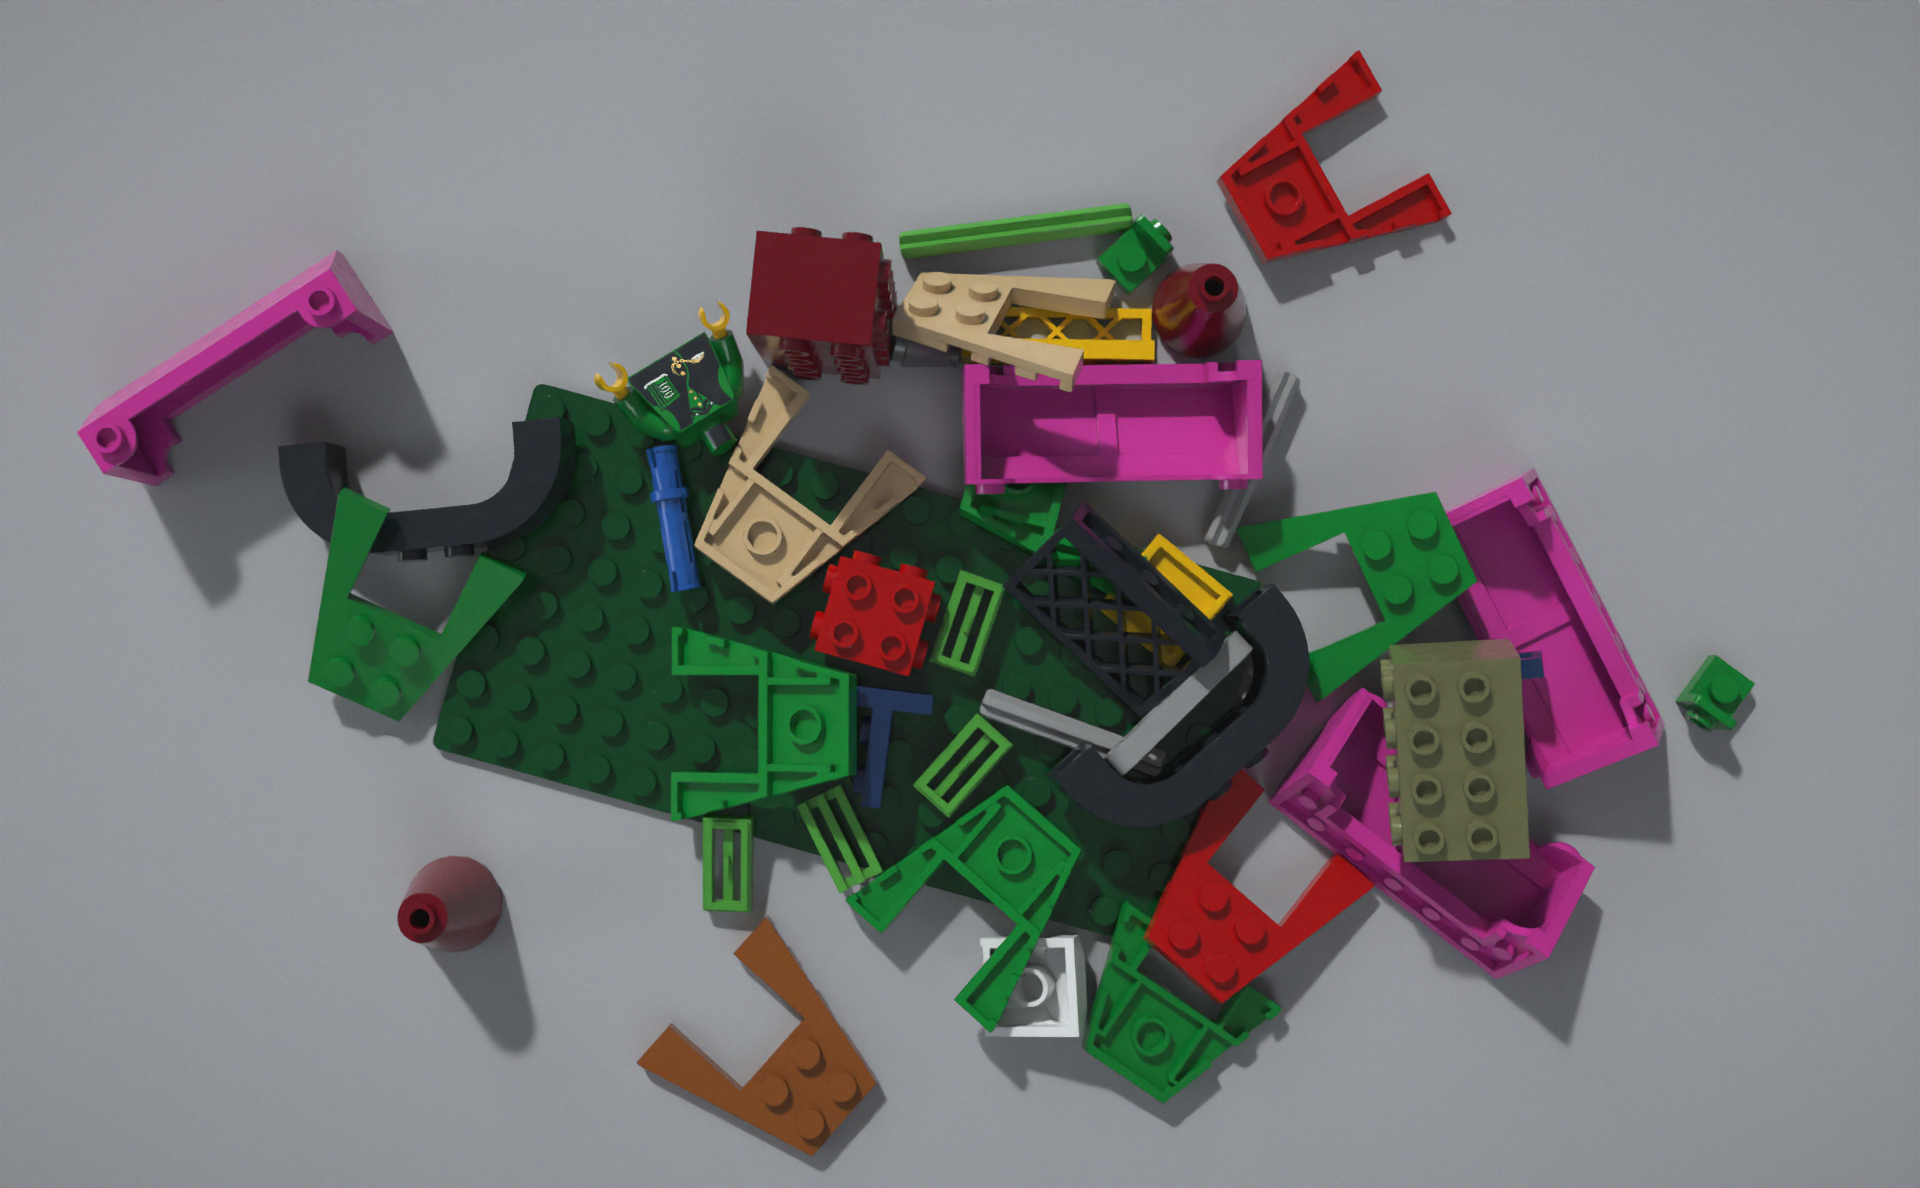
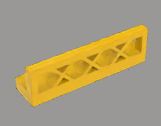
M1010 307L1004 319L1017 320L1010 326L1003 320L1000 328L1004 331L1000 336L1084 349L1083 365L1152 364L1154 361L1155 340H1151L1152 309L1109 308L1105 319L1032 307ZM1026 319H1039L1051 333L1045 339L1020 338L1014 331ZM1049 319L1064 321L1056 327ZM1073 320H1086L1098 334L1093 339H1068L1062 331ZM1097 320L1112 321L1104 328ZM1120 321H1141V340H1115L1108 332ZM961 349V365L981 364L971 360V351ZM991 358L990 365H1011Z

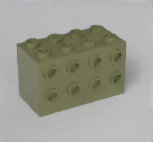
M1510 639L1389 645V659L1380 660L1383 698L1384 700L1392 699V707L1383 708L1386 748L1395 749V755H1386L1389 798L1397 797L1398 802L1388 803L1392 846H1402L1404 862L1530 858L1521 658Z

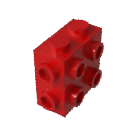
M855 550L852 559L840 556L838 566L829 565L824 580L822 592L830 594L825 613L817 611L812 623L809 639L817 641L814 650L905 676H911L913 667L922 670L929 641L921 639L926 621L935 623L942 598L941 594L934 593L936 583L927 580L929 571L902 563L900 564L899 572L880 567L882 558Z

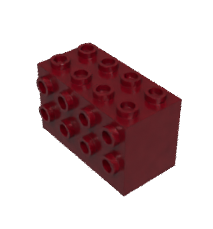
M807 227L791 228V234L757 231L746 335L767 368L773 365L777 369L792 370L793 377L803 380H821L822 374L841 375V382L853 385H868L869 378L880 379L881 366L890 367L892 338H890L891 330L888 327L889 320H893L897 306V291H895V281H893L894 271L891 270L892 259H884L882 244L880 242H873V237L865 233L845 232L842 234V239L822 237L821 231Z

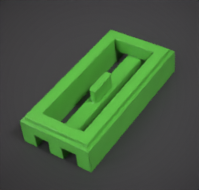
M960 570L929 660L930 662L975 677L1005 590L1002 587L1003 584ZM966 583L975 585V589L951 658L943 656L942 652ZM984 589H987L994 593L970 662L966 664L960 662Z
M976 713L913 786L949 818L1011 749L1013 744ZM979 727L984 732L983 736L933 791L927 785L929 781ZM991 740L996 742L999 747L951 801L947 803L941 798L943 794Z
M842 784L797 805L839 894L884 871ZM835 797L869 864V867L861 870L828 803L829 800ZM817 806L852 874L847 878L844 877L811 810Z
M714 813L704 815L703 911L751 913L753 909L754 815H744L743 817H735V814H725L723 817L716 816ZM716 829H723V900H715ZM735 829H741L740 901L734 900Z

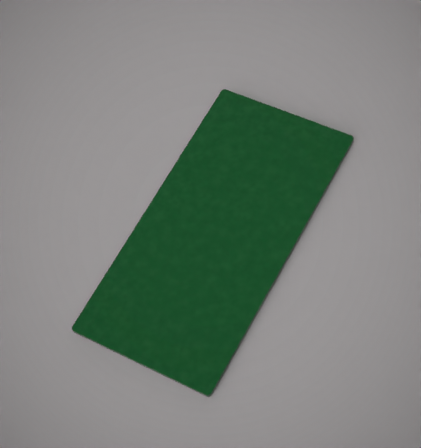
M539 384L534 388L525 421L560 417L573 422L575 425L576 460L572 480L557 509L537 529L515 541L488 547L487 554L527 573L522 583L457 655L433 737V744L437 749L671 814V772L758 773L759 675H672V627H686L857 675V686L934 695L932 715L894 711L881 808L860 806L862 794L853 793L855 775L712 812L716 816L723 817L725 814H735V817L754 815L755 838L821 856L797 805L842 784L884 869L883 872H885L919 849L921 845L931 838L936 837L956 823L958 819L999 790L1010 785L1083 849L1049 920L1113 937L1120 910L1125 901H1128L1151 918L1153 917L1168 881H1171L1181 859L1179 856L1186 841L1190 839L1199 819V811L1202 805L1177 820L1149 827L1124 826L1094 816L1068 800L1045 775L1073 750L1072 748L983 717L980 714V706L987 690L992 689L1123 737L1143 718L1139 717L1006 589L1004 590L975 677L929 661L960 570L1004 584L1032 553L959 515L962 499L918 488L774 605L697 549H695L696 563L702 588L671 593L656 503H651L650 493L654 492L646 450L665 445H677L683 486L688 487L690 497L686 498L693 542L695 544L716 492L720 488L727 472L735 447L738 446L741 438L736 437L737 442L731 449L721 455L714 456L702 438L690 446L682 448L674 440L662 442L635 430L615 403L546 384ZM772 447L755 470L830 526L869 475V473ZM513 460V463H512V467H511L509 476H510L511 471H512V468H513L514 460ZM1056 525L1054 532H1055L1060 526H1057V525ZM1134 547L1140 554L1144 551V549ZM855 550L882 558L880 567L899 572L900 564L902 563L929 571L927 580L936 583L934 593L941 594L942 598L935 623L926 621L921 639L929 641L922 670L913 667L911 676H905L814 650L817 641L809 639L812 623L817 611L825 613L830 594L822 592L824 580L829 565L838 566L840 556L852 559ZM1042 559L1038 564H1047V562ZM1197 564L1233 594L1212 620L1227 635V638L1235 629L1224 616L1254 589L1263 584L1257 580ZM1027 574L1020 581L1033 595L1049 596L1048 575ZM1057 575L1059 597L1083 598L1082 581L1074 576ZM966 583L942 655L951 658L975 585ZM1091 586L1092 598L1104 599L1107 596L1106 593ZM984 589L960 662L966 664L970 662L994 593L993 591ZM1059 607L1060 620L1069 629H1085L1083 608ZM1093 609L1094 630L1118 631L1117 624L1099 609ZM1094 641L1095 654L1104 662H1120L1119 642ZM1128 643L1129 663L1153 664L1152 653L1140 643ZM1185 653L1175 666H1183L1191 657ZM1247 656L1153 747L1165 753V762L1160 774L1233 710ZM1129 674L1130 687L1144 700L1155 692L1153 675ZM1163 676V683H1165L1170 677ZM857 706V764L866 765L868 746L859 745L863 716L872 717L873 708ZM978 713L1013 746L948 818L920 793L913 784ZM979 727L929 781L927 785L933 791L983 736L984 732ZM991 740L941 798L949 803L999 745ZM1129 770L1121 776L1130 781L1153 778L1133 770ZM836 797L829 800L828 803L859 866L862 868L869 867ZM819 807L811 809L835 859L846 863ZM704 815L689 819L703 823ZM735 829V832L741 834V829ZM946 861L925 884L994 904Z

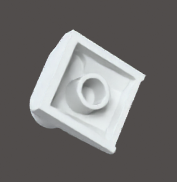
M1055 933L1050 936L1040 937L997 1027L991 1033L985 1029V1037H1080L1084 1034L1087 1014L1085 955L1079 935ZM983 937L980 939V946H983L984 963L1007 937Z

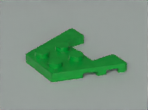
M1125 901L1120 910L1081 1046L1085 1052L1164 1104L1212 1066L1211 1062L1231 1046L1237 1047L1250 1037L1248 1033L1266 1019L1270 1021L1277 1016L1282 1007L1249 984L1231 996L1215 1021L1187 1004L1137 970L1152 948L1143 939L1152 918L1128 901Z

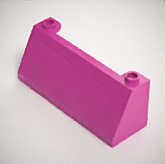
M336 250L96 405L77 431V434L103 474L157 486L175 474L172 467L168 465V454L172 446H176L183 440L170 422L174 418L315 327L331 328L334 334L340 338L349 333H358L373 345L393 333V330L344 254Z
M1236 360L1235 363L1207 362L1202 364L1083 365L1072 392L1061 390L1060 380L1042 374L1038 375L1036 381L1015 375V366L1003 365L1000 369H997L996 366H990V364L988 366L984 364H965L961 369L965 484H975L976 494L1005 493V484L1058 482L1219 480V489H1248V479H1263L1262 360Z
M1535 468L1447 510L1446 513L1478 579L1475 584L1457 596L1477 639H1510L1518 653L1542 651L1544 677L1522 679L1524 732L1528 738V751H1525V763L1530 775L1534 779L1540 777L1547 790L1658 746L1665 723Z
M1361 688L1340 704L1277 786L1268 803L1334 854L1339 853L1377 888L1494 979L1548 959L1595 867L1581 857L1573 846L1567 843H1544L1539 846L1530 838V858L1404 862L1402 846H1392L1389 826L1388 803L1398 802L1397 797L1389 798V788L1387 785L1386 755H1395V749L1386 748V737L1384 736L1383 708H1387L1388 705L1379 696Z

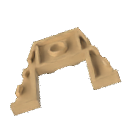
M943 272L920 273L893 316L892 335L944 352L948 351L949 345L971 351L972 361L988 366L991 363V358L1014 365L1015 375L1036 381L1038 375L1042 374L1060 380V389L1072 392L1083 368L1084 349L995 334L1011 304L1105 319L1114 299L1116 280L949 274Z
M773 365L767 371L763 387L754 402L738 446L735 447L722 484L716 492L694 544L695 549L772 605L777 603L920 488L927 478L894 453L887 450L830 526L755 471L811 398L810 392Z

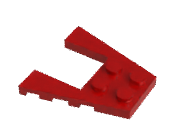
M1360 50L1350 56L1339 69L1325 79L1314 92L1288 113L1265 137L1263 136L1217 180L1219 188L1262 264L1441 222L1452 214L1431 175L1427 173L1348 216L1305 140L1304 135L1377 98L1382 92Z
M1242 769L1231 778L1233 785L1224 795L1214 801L1207 799L1203 803L1195 828L1179 856L1181 859L1171 881H1168L1143 937L1148 944L1216 1003L1225 1002L1375 886L1339 853L1333 854L1279 924H1277L1207 862L1265 791L1262 786Z

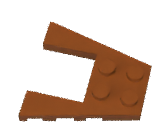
M767 915L733 954L804 1017L743 1087L672 1023L636 1063L646 1070L813 1156L877 1084L878 1079L845 1029L840 1026L828 1008V1004L819 990H816L802 969V964L790 946L786 945L775 928L772 919Z

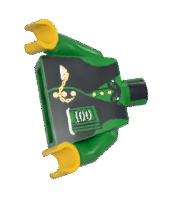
M717 301V305L721 310V318L716 323L707 322L706 314L702 307L698 311V319L701 324L713 333L710 339L704 331L628 377V373L622 365L608 362L617 374L616 382L611 386L605 383L600 374L595 373L594 375L595 385L601 390L613 392L615 395L613 402L635 430L662 442L674 440L682 448L688 447L702 438L714 456L725 453L737 442V438L726 423L739 414L737 401L744 393V361L733 332L726 330L730 319L729 310L719 301Z

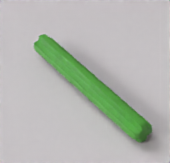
M1122 203L903 231L899 234V244L902 257L904 259L1124 232L1132 227L1133 216L1130 205Z

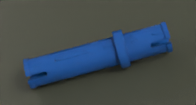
M665 445L646 450L654 492L650 493L651 503H656L671 593L702 588L687 512L686 498L690 497L688 487L683 486L677 445Z

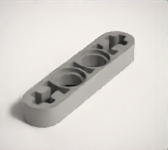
M1235 630L1224 640L1218 655L1204 668L1200 666L1153 708L1103 759L1119 776H1123L1250 653L1253 647Z

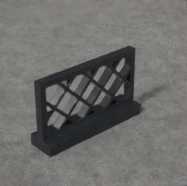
M1086 501L1002 585L1004 589L1141 718L1145 717L1200 666L1204 668L1218 655L1227 636ZM1064 537L1080 552L1081 566L1056 564L1055 546ZM1047 556V564H1038ZM1027 574L1048 575L1049 596L1033 595L1020 581ZM1057 575L1081 576L1083 598L1059 597ZM1091 577H1107L1116 586V599L1092 598ZM1059 607L1083 608L1085 629H1069L1060 620ZM1093 609L1117 610L1118 631L1094 630ZM1126 611H1142L1151 619L1152 633L1127 632ZM1094 641L1119 642L1120 662H1104L1095 654ZM1128 643L1152 644L1153 664L1129 663ZM1161 644L1178 645L1191 659L1183 666L1162 665ZM1129 674L1153 675L1155 692L1144 700L1130 687ZM1163 676H1169L1170 678L1163 683Z

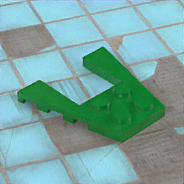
M1067 482L1005 484V493L976 494L975 484H966L959 515L1033 554L1054 533ZM1064 537L1055 546L1056 564L1081 566L1080 552ZM1091 577V586L1116 599V586L1107 577Z
M344 487L337 499L308 682L399 722L522 583L527 572L482 551L442 634L358 597L351 592L388 516L390 508Z
M1437 491L1245 525L1236 529L1256 572L1345 533L1385 620L1309 652L1307 684L1316 703L1323 700L1387 651L1389 645H1395L1478 581Z
M672 627V675H759L758 773L671 772V821L685 820L857 775V675L694 629Z
M1007 785L958 819L956 823L939 835L921 845L919 849L880 874L861 890L853 893L845 902L878 932L884 933L946 861L1012 919L1017 926L954 999L991 1033L997 1027L1083 849L1010 785Z

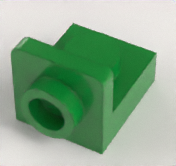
M1141 214L1134 220L1132 227L1097 258L1096 263L1112 280H1116V284L1127 296H1130L1170 258L1174 250L1170 243L1172 236L1158 220L1152 219L1149 221Z
M1708 655L1676 699V702L1688 710L1685 715L1686 718L1699 728L1708 732H1712L1713 729L1732 731L1738 722L1731 716L1755 683L1717 655Z

